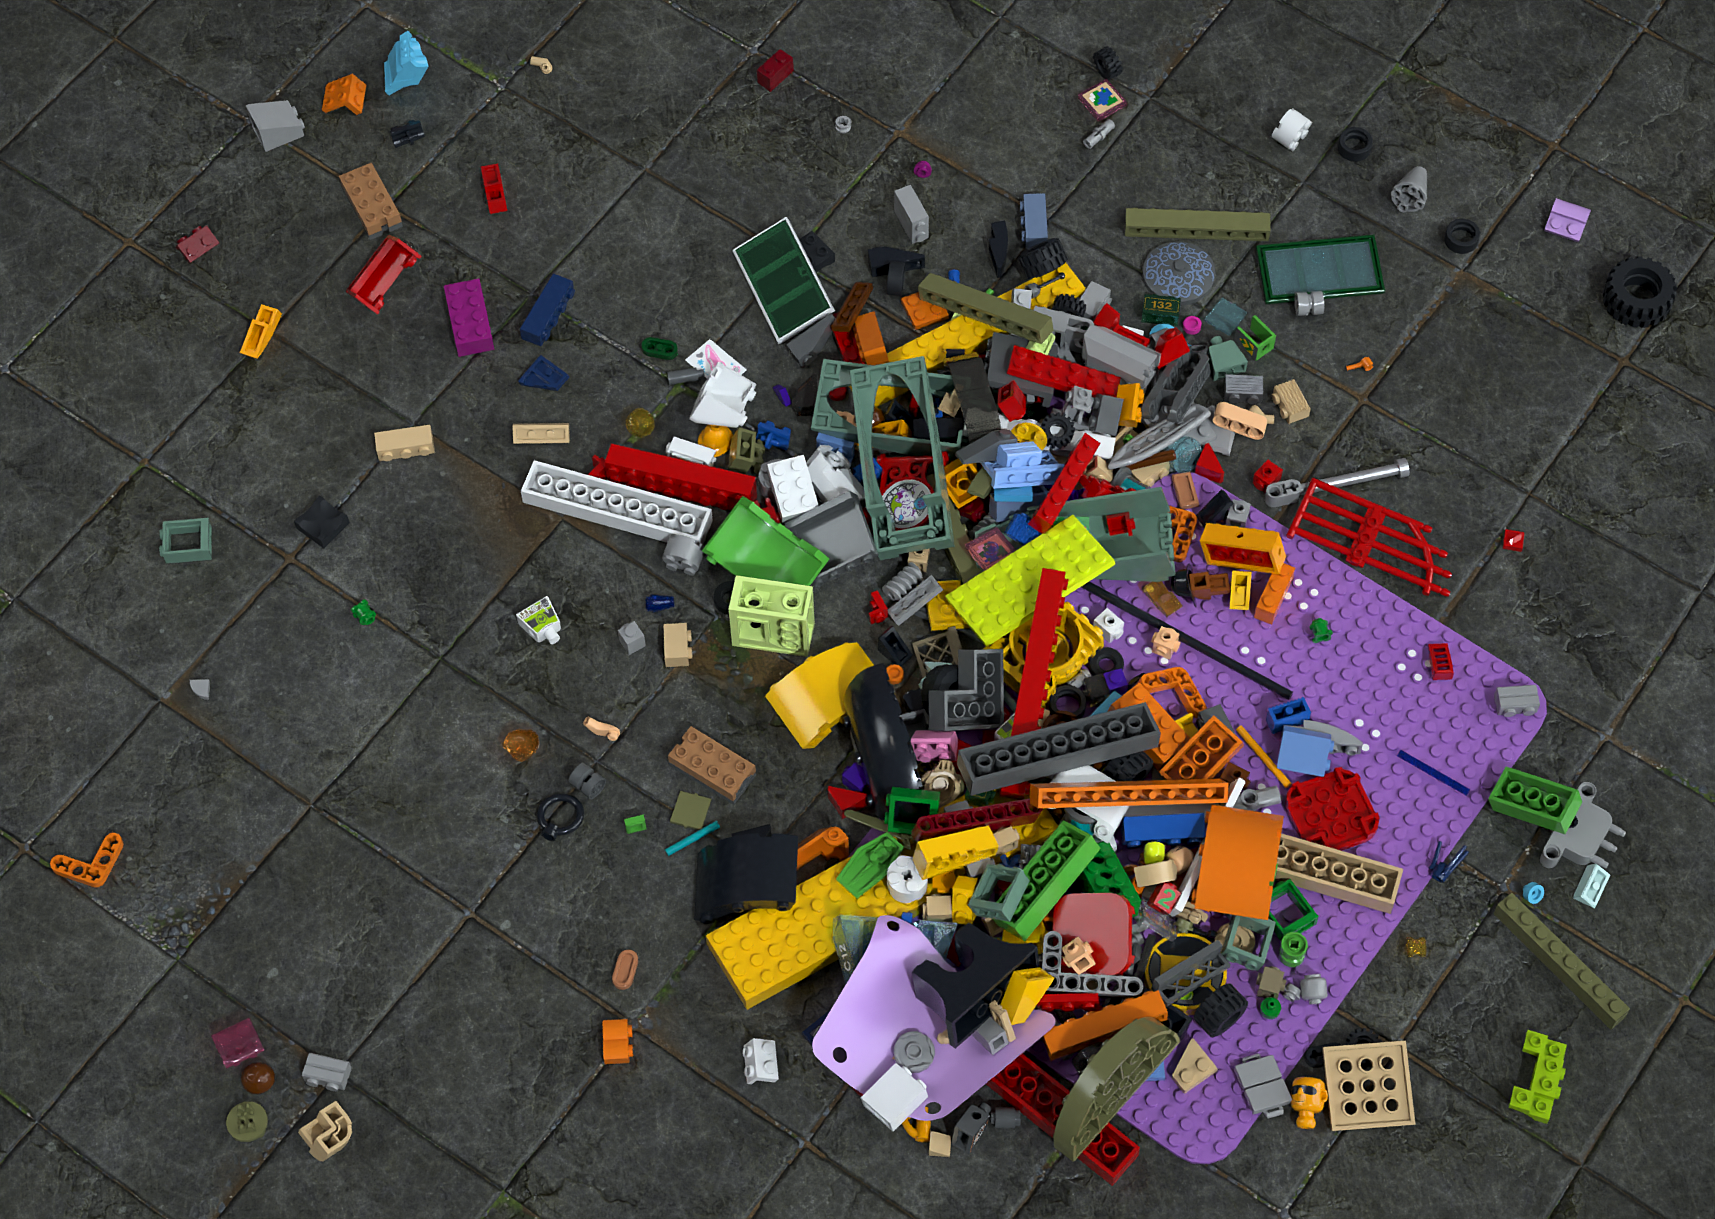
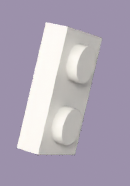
M753 1038L746 1043L743 1048V1056L745 1057L744 1073L747 1084H753L755 1081L776 1082L779 1080L775 1041Z

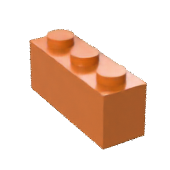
M1283 563L1279 574H1271L1256 606L1254 618L1271 625L1273 624L1293 580L1295 567Z

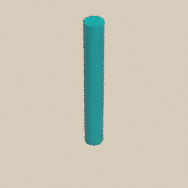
M715 821L666 848L667 856L720 828L718 822Z

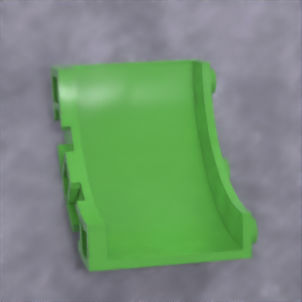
M744 496L741 497L702 550L707 555L706 559L713 565L719 564L734 577L743 576L805 586L812 584L829 561V558L819 549L803 539L797 538L793 532L782 524L775 522L770 518L769 514Z

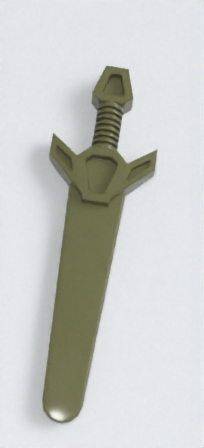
M846 810L844 812L847 818L881 832H888V824H884L885 821L854 810ZM888 832L890 835L901 839L906 849L911 850L910 844L918 842L913 839L911 834Z

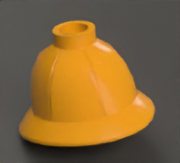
M707 425L698 437V444L716 450L714 457H718L730 449L733 434L728 427Z

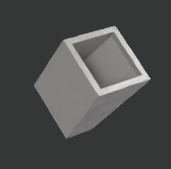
M288 100L246 105L252 128L265 152L304 136V123L301 118H297V110L295 106L291 107Z

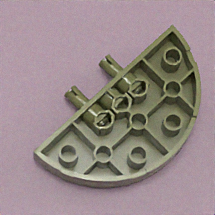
M1143 1017L1135 1019L1110 1040L1106 1039L1099 1052L1089 1058L1087 1067L1074 1084L1070 1093L1062 1101L1063 1108L1057 1120L1055 1133L1053 1134L1054 1148L1074 1162L1180 1043L1178 1035L1157 1019Z

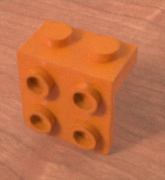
M354 74L329 82L325 87L322 111L327 113L346 106L356 115L361 114L366 84Z

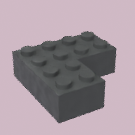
M1003 649L958 650V689L929 690V730L955 731L999 728L1004 724Z

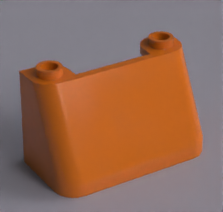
M838 827L819 829L798 843L797 870L820 854L827 861L830 858H837L840 862L847 859L849 856L847 835Z

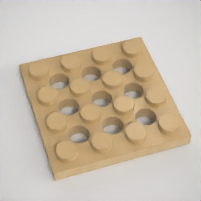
M1406 1041L1322 1047L1331 1131L1415 1125ZM1383 1058L1391 1059L1392 1067L1390 1069L1382 1067L1381 1061ZM1363 1059L1371 1062L1372 1067L1369 1071L1361 1068V1061ZM1342 1061L1350 1063L1351 1070L1348 1073L1340 1069ZM1390 1078L1394 1081L1395 1086L1393 1090H1387L1384 1087L1385 1079ZM1365 1080L1373 1082V1091L1367 1092L1364 1090L1363 1083ZM1344 1082H1350L1353 1085L1352 1093L1348 1094L1343 1091L1342 1085ZM1389 1099L1396 1101L1397 1108L1395 1111L1387 1109L1386 1102ZM1368 1101H1373L1376 1104V1111L1374 1113H1369L1366 1110L1365 1105ZM1347 1103L1355 1105L1356 1111L1354 1114L1346 1113L1345 1105Z

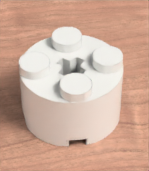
M1292 108L1282 117L1279 127L1275 128L1272 133V138L1289 150L1294 151L1299 144L1297 141L1300 138L1303 140L1308 134V128L1312 122Z
M899 856L890 864L887 871V887L890 895L901 903L918 901L927 891L928 879H921L911 856Z

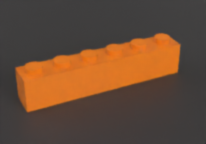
M1159 990L1155 992L1147 991L1138 998H1127L1121 1004L1115 1006L1111 1004L1104 1007L1101 1011H1091L1084 1014L1081 1018H1071L1066 1020L1064 1024L1054 1025L1050 1031L1042 1036V1040L1052 1061L1103 1043L1106 1039L1110 1040L1135 1019L1153 1017L1160 1022L1165 1021L1168 1017V1011Z

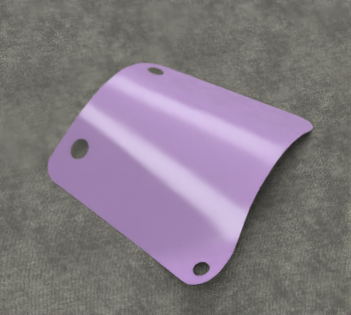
M883 915L877 919L866 952L814 1037L812 1044L813 1052L824 1065L864 1095L896 1063L892 1058L894 1056V1046L899 1037L907 1032H921L933 1042L935 1056L932 1064L926 1070L920 1073H912V1077L915 1080L920 1079L927 1086L928 1098L909 1117L923 1121L940 1119L956 1109L1050 1031L1055 1024V1017L1046 1011L1033 1009L1024 1023L1012 1025L1016 1039L1011 1043L1009 1042L1008 1045L994 1055L986 1050L972 1035L956 1049L949 1044H940L937 1041V1036L945 1031L947 1026L935 1011L916 998L912 971L926 959L939 964L946 971H957L941 957L918 928L897 917ZM894 921L898 923L900 929L898 931L890 930L887 922ZM836 1047H841L846 1051L847 1059L845 1062L838 1063L834 1059L833 1050ZM930 1102H937L941 1105V1110L936 1114H929L925 1111V1106Z

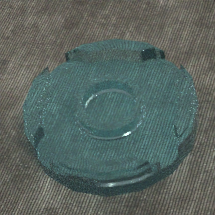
M1192 437L1180 438L1171 448L1176 453V459L1169 461L1170 467L1178 473L1192 471L1196 467L1201 455L1202 448L1200 443Z

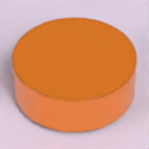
M892 664L886 668L890 679L887 681L890 684L896 685L902 682L904 670L901 666Z

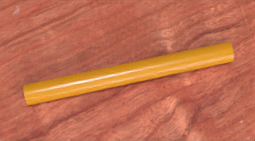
M1240 725L1236 729L1239 735L1282 785L1288 788L1292 784L1289 779L1277 768V765L1246 729Z

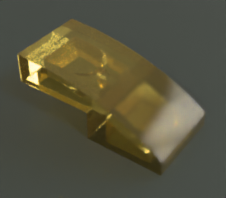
M1162 581L1151 582L1142 588L1147 597L1166 617L1183 607L1172 591L1169 592Z

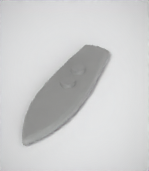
M1193 404L1180 423L1169 422L1168 418L1160 421L1124 444L1112 457L1108 464V469L1125 467L1160 452L1210 417L1211 412L1200 404Z

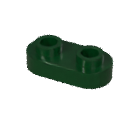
M649 337L642 342V352L646 356L672 360L678 355L677 344L673 341Z

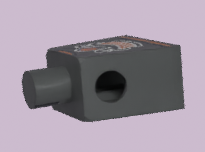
M982 1102L978 1107L971 1105L955 1126L951 1145L968 1155L971 1153L987 1128L989 1112L991 1111L988 1104Z

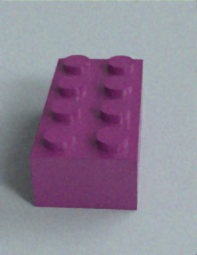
M480 279L444 285L458 357L495 350Z

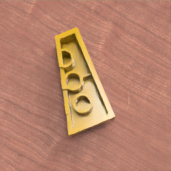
M989 825L979 826L967 831L918 841L912 860L921 879L925 880L995 856L999 845Z

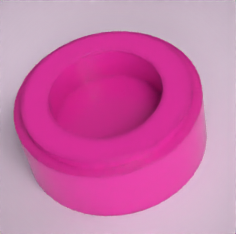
M1196 316L1186 317L1183 322V330L1191 335L1199 333L1202 325L1201 320Z

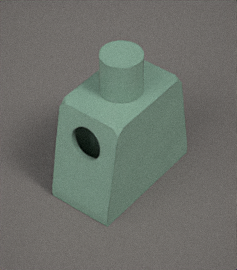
M1220 336L1213 337L1210 341L1212 346L1208 347V363L1213 381L1225 378L1226 374L1237 375L1246 372L1248 361L1235 342L1232 340L1223 342Z

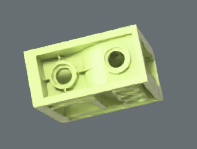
M736 576L729 605L732 646L808 657L815 624L813 587ZM751 600H758L759 605H749V602ZM751 623H761V626L758 628L751 627Z

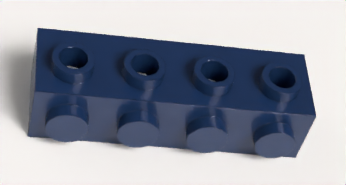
M556 274L551 276L520 328L523 340L538 346H542L544 341L548 340L552 327L557 325L558 317L561 313H564L567 302L575 294L572 280Z

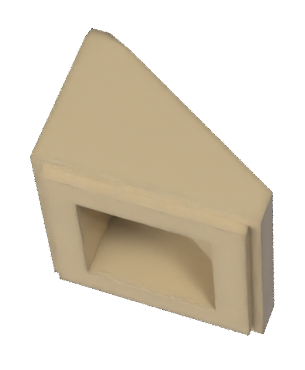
M931 1131L929 1155L950 1157L951 1136Z

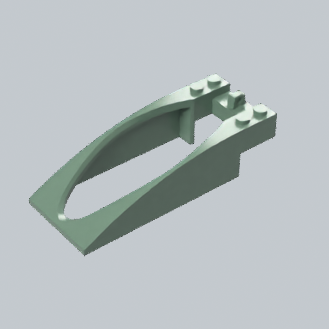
M924 356L850 370L866 509L872 518L874 543L879 559L899 557V554L930 548L940 550L955 547L943 457ZM888 374L896 375L905 382L921 409L930 432L936 480L935 492L923 495V501L928 510L929 525L896 531L895 521L881 495L872 454V423L875 398L881 380Z
M823 359L811 430L859 444L857 427L839 416L829 406L827 395L833 389L852 386L850 370L874 365ZM928 373L932 395L943 399L946 392L952 394L956 385L959 384L963 386L958 397L963 400L961 408L966 411L978 408L982 412H998L1005 416L998 406V390L988 389L987 393L983 394L984 388L972 387L971 378ZM892 374L883 377L879 386L909 389L901 378ZM960 430L958 432L957 444L940 442L941 451H947L949 461H955L958 459L955 456L956 452L976 440L964 439L963 430ZM872 433V447L911 456H932L931 440Z

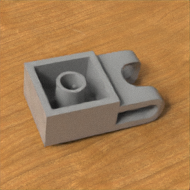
M1034 307V311L1052 317L1054 330L1052 334L1056 336L1053 344H1058L1060 349L1064 346V342H1067L1070 351L1082 353L1083 346L1080 345L1079 341L1083 342L1084 334L1087 330H1083L1081 327L1094 325L1092 320L1067 314L1063 311L1051 310L1046 307Z

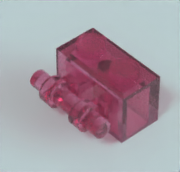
M250 1018L211 1035L226 1069L233 1065L236 1067L240 1065V1062L250 1057L253 1059L257 1057V1054L264 1051Z

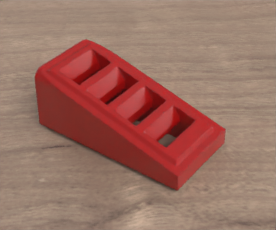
M1448 643L1428 644L1432 679L1451 680L1454 671ZM1434 649H1444V651L1434 652ZM1439 655H1444V656H1445V657L1435 658V656H1439Z

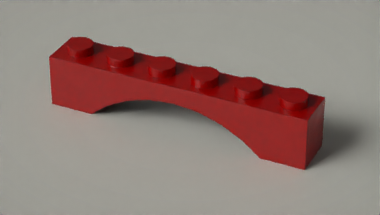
M1084 433L1078 440L1056 481L1030 519L1029 526L1041 534H1045L1053 525L1100 446V442L1087 433Z

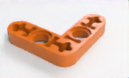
M1169 506L1170 512L1167 513L1175 515V518L1171 520L1172 527L1177 528L1172 543L1174 548L1173 561L1183 562L1187 557L1195 532L1197 516L1193 512ZM1187 519H1191L1188 528H1186ZM1185 533L1189 538L1181 540L1178 535ZM1182 546L1180 555H1176L1178 547Z
M1182 667L1147 673L1138 681L1149 693L1174 688L1187 713H1192L1193 718H1198L1199 712L1207 709L1191 677ZM1159 677L1166 679L1167 683L1161 682ZM1184 689L1189 690L1192 696L1185 694Z
M117 833L108 834L104 838L91 865L64 855H56L51 859L50 867L57 875L91 887H100L105 883L123 848V840ZM116 840L118 843L113 844L111 847L110 842H114ZM103 856L110 857V861L107 864L100 863V859ZM63 862V864L66 866H59V868H57L56 864H61ZM77 867L83 868V872L80 875H74L73 870ZM97 874H99L100 878H96L95 880H93V878L90 875L97 876Z

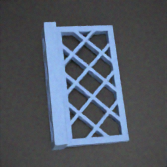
M1049 451L1042 452L1041 465L1002 468L997 461L980 462L992 478L991 485L994 489L1053 485L1065 465L1059 464Z

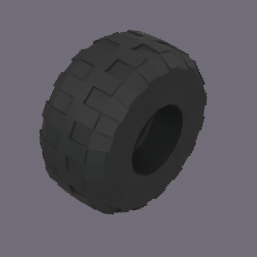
M938 665L926 675L922 683L921 701L928 715L929 690L958 689V665Z

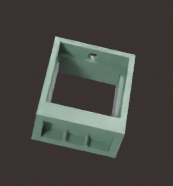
M209 518L163 521V529H160V539L163 542L159 547L160 556L164 557L166 564L212 560V526ZM201 532V549L171 551L172 534Z
M987 864L968 906L976 916L1010 922L1029 883V879L1024 874V871L1018 867L1009 868L1001 864ZM998 880L1012 882L1003 903L988 901Z
M1232 915L1221 954L1231 963L1243 965L1248 970L1259 971L1265 963L1276 922L1270 919L1263 920ZM1238 925L1264 935L1259 956L1233 946Z

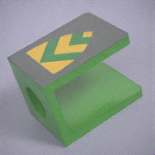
M1254 315L1250 329L1263 342L1258 345L1239 326L1236 328L1234 340L1257 361L1274 349L1276 335Z

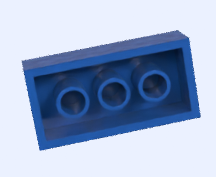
M1204 813L1123 817L1120 822L1122 845H1127L1129 849L1139 848L1141 844L1149 842L1167 843V845L1179 846L1181 842H1187V845H1199L1206 837Z

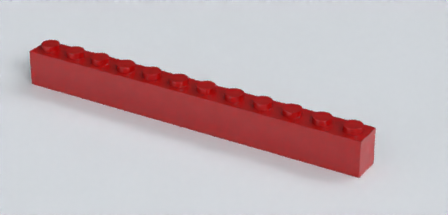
M1042 568L1011 736L1041 729V726H1038L1039 719L1043 720L1045 708L1041 707L1042 701H1046L1048 689H1045L1046 682H1050L1052 671L1048 670L1049 663L1053 664L1055 657L1052 647L1057 645L1058 634L1055 631L1056 627H1060L1062 615H1059V609H1063L1065 597H1062L1063 590L1067 591L1069 579L1065 578L1066 572ZM1026 781L1003 787L1000 790V796L1023 800L1025 794L1029 795L1031 783Z

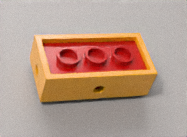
M1207 523L1199 540L1207 565L1279 574L1286 558L1280 534L1275 531Z

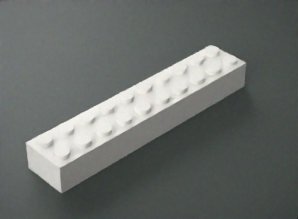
M535 460L521 489L523 503L667 543L671 535L673 538L675 535H683L694 539L696 545L699 546L700 543L703 545L713 521L712 509Z

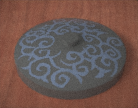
M1175 241L1162 244L1149 253L1143 265V281L1147 290L1164 303L1169 302L1172 305L1196 303L1206 297L1214 285L1216 272L1211 257L1202 248L1191 243Z

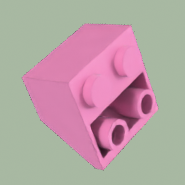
M916 730L913 734L911 745L917 761L930 762L942 759L956 761L958 748L956 731Z

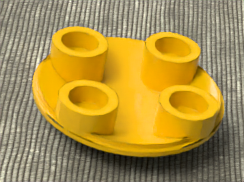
M1020 423L1011 430L1017 438V443L1033 441L1041 450L1046 447V433L1042 428L1033 423Z

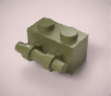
M740 427L731 438L729 470L746 474L753 465L754 473L759 474L761 465L764 463L763 454H765L764 442L760 439L755 443L756 432Z

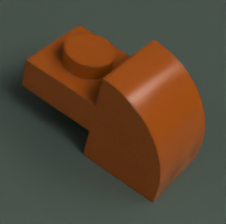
M1208 572L1189 574L1191 591L1194 597L1198 599L1209 600L1213 595L1230 594L1228 573L1209 575Z

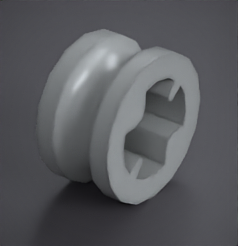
M840 116L836 119L835 128L838 132L847 133L850 131L851 119L849 117Z

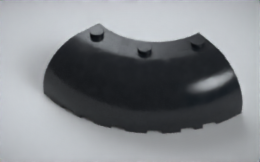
M880 663L864 669L850 682L844 697L846 716L843 719L845 727L851 730L858 751L855 752L857 763L862 764L869 795H866L869 807L873 806L876 815L885 821V813L889 812V806H886L887 794H891L892 787L922 790L921 787L923 786L918 770H916L918 766L915 755L912 753L911 746L908 743L910 738L906 724H904L902 717H900L902 712L896 699L894 688L887 681L890 679L884 663ZM896 801L894 821L916 823L920 817L929 815L927 804Z

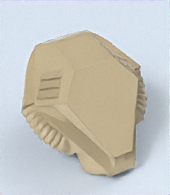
M940 760L921 777L922 790L940 792L939 808L959 798L964 792V780L960 774H956L952 761Z

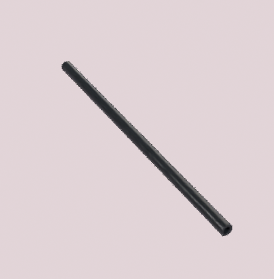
M1089 581L1081 586L1086 591L1160 630L1161 626L1174 629L1179 633L1178 641L1287 700H1290L1293 691Z

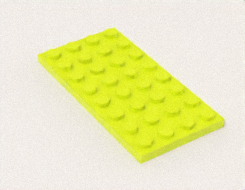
M1071 515L1047 530L1045 534H1041L945 597L982 643L988 647L1033 618L1042 568L1066 572L1065 578L1069 579L1067 591L1063 590L1062 597H1066L1114 566L1115 561L1074 515Z

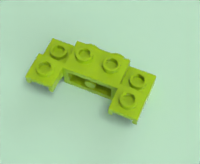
M1527 1030L1522 1051L1536 1056L1537 1059L1529 1090L1514 1086L1508 1108L1520 1111L1535 1121L1547 1124L1550 1119L1554 1099H1559L1561 1087H1558L1559 1080L1563 1081L1566 1068L1562 1067L1567 1045L1549 1040L1547 1035Z

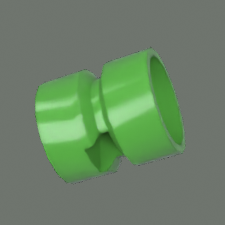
M1290 932L1283 937L1278 955L1280 961L1285 966L1297 967L1304 961L1308 948L1306 938L1297 932Z

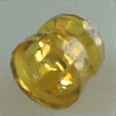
M1407 937L1408 957H1414L1415 955L1420 957L1426 956L1425 937H1419L1418 939Z

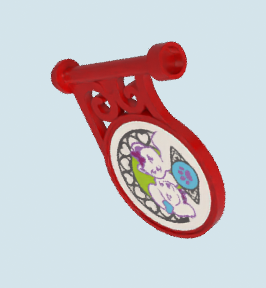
M942 451L943 464L946 466L949 463L948 452ZM885 454L877 456V462L882 467L880 492L887 509L895 521L896 531L927 525L929 523L928 510L923 501V495L935 492L926 477L928 466L930 463H933V456L886 457ZM921 463H923V464H922V467H920L919 465L913 466L914 464H921ZM888 472H889V477L891 478L892 482H890V483L886 486V483H887V475H888Z

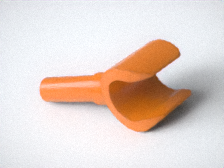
M1364 357L1360 362L1346 366V369L1348 371L1363 367L1365 371H1369L1373 368V362L1369 357Z

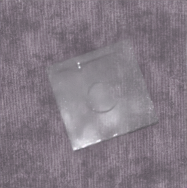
M1141 898L1139 908L1140 923L1173 942L1177 937L1176 925H1173L1175 918L1169 914L1162 915L1148 906L1147 900Z

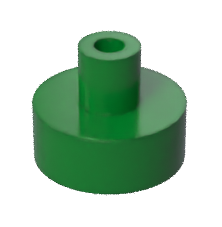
M1273 997L1265 998L1260 1006L1261 1015L1266 1019H1275L1279 1016L1281 1011L1280 1002Z

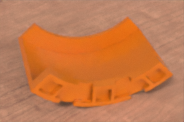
M1211 805V810L1206 811L1205 823H1208L1205 843L1200 844L1199 856H1202L1198 887L1193 889L1192 901H1195L1194 909L1268 920L1273 886H1269L1270 881L1274 882L1284 816Z

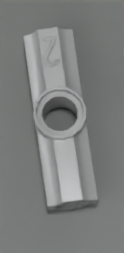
M1277 785L1259 790L1246 789L1242 794H1239L1233 808L1257 811L1258 808L1281 803L1279 789ZM1252 799L1254 802L1247 803L1246 800Z

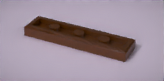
M855 282L831 325L832 331L850 332L873 290L872 283Z

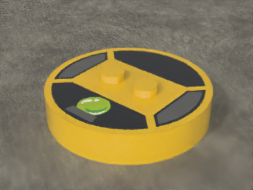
M1191 933L1173 934L1157 942L1149 952L1145 963L1144 982L1146 988L1153 991L1151 988L1156 977L1207 947L1212 942ZM1217 958L1210 961V966L1219 968L1222 966ZM1197 969L1194 972V976L1203 978L1206 976V970ZM1227 970L1171 1005L1186 1015H1194L1200 1004L1212 992L1225 985ZM1181 979L1178 986L1188 987L1191 980ZM1165 989L1162 992L1169 999L1174 996L1175 990Z

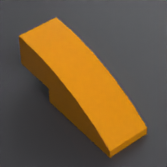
M261 304L256 319H252L240 351L241 354L258 359L278 325L282 315L278 309Z

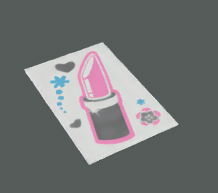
M710 339L685 360L691 366L696 367L697 370L704 369V377L706 378L709 377L718 362L740 375L747 371Z

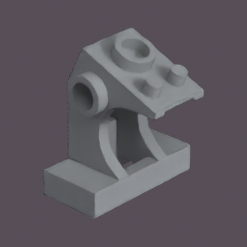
M1074 386L1071 391L1068 390L1066 393V402L1062 411L1053 408L1051 413H1054V415H1056V412H1060V415L1066 414L1065 417H1070V422H1074L1073 427H1075V430H1089L1088 418L1083 417L1085 411L1091 413V407L1094 402L1092 390Z

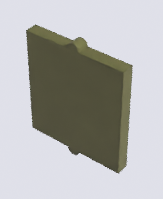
M680 791L670 823L684 826L685 829H702L712 800L698 796L697 793L691 794Z

